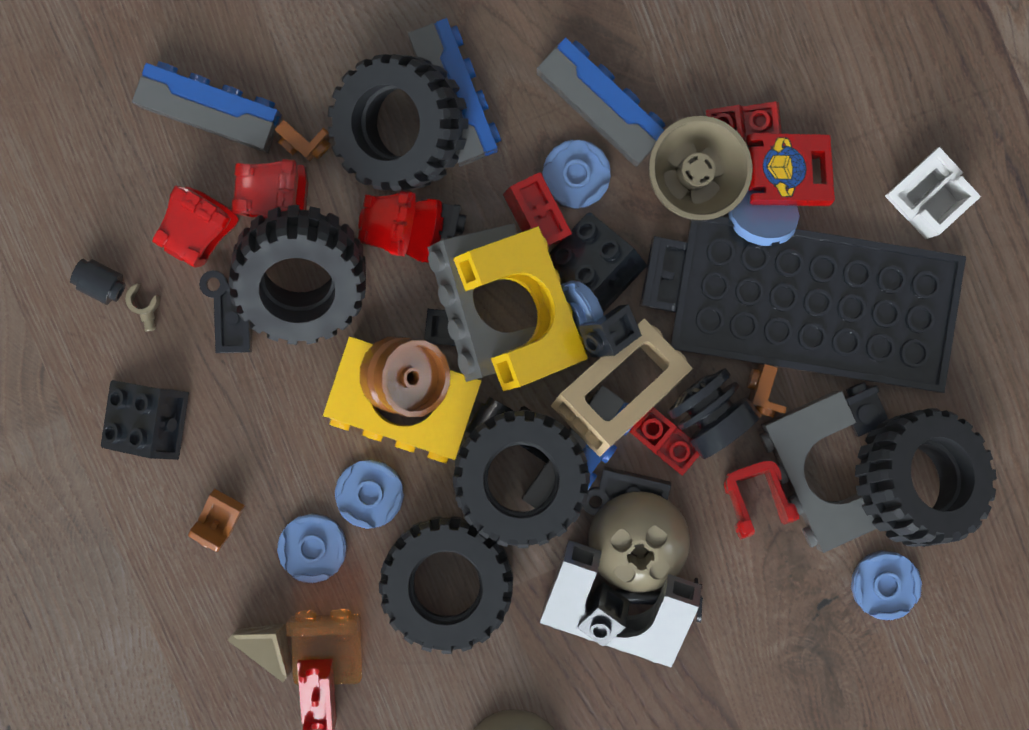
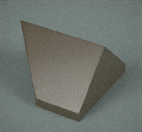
M286 623L237 629L228 639L231 644L281 682H284L291 673Z

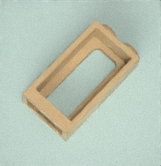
M645 318L638 324L641 337L615 356H604L598 359L560 393L551 405L599 457L693 369L688 364L686 357L680 351L675 350L663 338L661 331L657 327L650 325ZM641 347L664 372L611 421L603 420L586 402L585 396L635 350Z

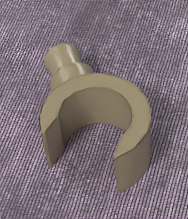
M135 284L126 293V304L132 312L140 314L145 332L156 330L153 312L160 304V296L155 295L148 307L140 309L135 303V295L139 291L141 284Z

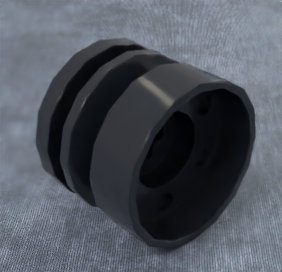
M726 368L714 374L706 375L692 384L679 395L677 401L667 411L672 419L684 412L688 413L677 425L680 430L694 424L698 426L699 429L692 435L689 442L702 459L711 457L749 430L762 416L748 397L734 403L731 402L729 398L739 388L737 382H733L721 389L720 386L731 376Z

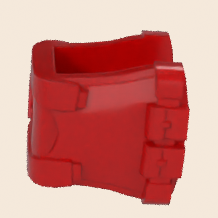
M289 159L266 164H235L234 175L236 176L231 212L245 217L256 218L262 215L264 218H267L268 210L277 207L281 211H287L289 205H300V210H306L308 182L304 165H297L296 160Z
M175 185L169 195L171 197L165 217L152 242L164 248L165 252L178 260H184L185 263L194 268L202 267L208 261L219 242L232 229H235L240 218L231 212L229 207L208 194L185 186L184 188Z
M400 191V193L387 196L365 195L363 203L365 208L360 212L358 222L360 230L357 239L362 244L382 248L390 252L391 255L404 257L407 254L419 262L429 263L427 247L440 242L441 239L439 231H442L444 217H441L442 202L437 199L416 202L415 193Z
M773 461L759 462L726 475L727 478L723 484L725 495L729 494L738 522L734 527L740 540L755 534L752 521L737 483L765 474L781 523L785 525L800 519L795 504L789 503L780 482L782 479L781 471Z

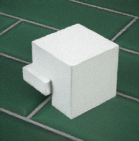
M940 147L936 148L885 195L925 239L940 235L981 196L963 176H960L963 172Z

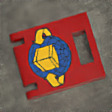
M752 133L746 137L747 145L754 146L748 148L753 168L749 191H763L764 189V193L750 195V204L830 206L835 201L830 135ZM820 157L821 184H813L812 159Z

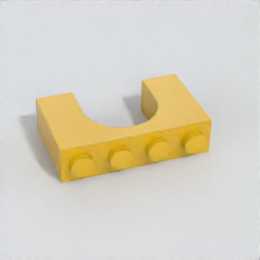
M539 226L453 258L465 291L496 280L507 279L522 285L535 302L538 316L537 326L530 340L518 348L491 358L503 391L524 386L588 359L583 338L578 333L573 319L572 308L566 301L560 285L559 273L553 266L548 252V243L544 236H542Z
M349 336L323 413L324 417L330 418L329 425L349 431L351 425L363 429L362 436L380 442L383 436L396 440L395 447L414 453L416 447L429 451L428 458L447 464L449 458L455 460L482 380L475 379L466 382L464 374L450 370V386L445 399L431 415L418 424L399 425L386 419L378 411L377 407H374L364 396L360 385V366L365 353L373 344Z

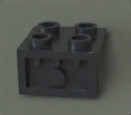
M588 212L571 230L572 234L562 240L549 255L560 278L565 282L571 280L579 281L589 287L597 297L604 313L648 265L629 243L592 213Z
M112 380L109 387L101 447L150 459L179 460L189 392Z

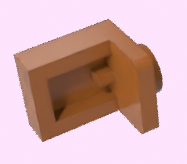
M284 119L275 128V131L281 136L278 143L292 156L298 151L309 162L314 157L320 159L331 146L329 142L331 138H329V133L325 128H322L310 143Z
M759 364L757 369L753 368L748 378L747 388L751 389L748 398L762 415L774 418L776 412L785 414L787 407L768 401L778 368L767 364Z
M214 489L209 495L198 521L190 529L188 536L203 547L218 552L230 537L245 505Z

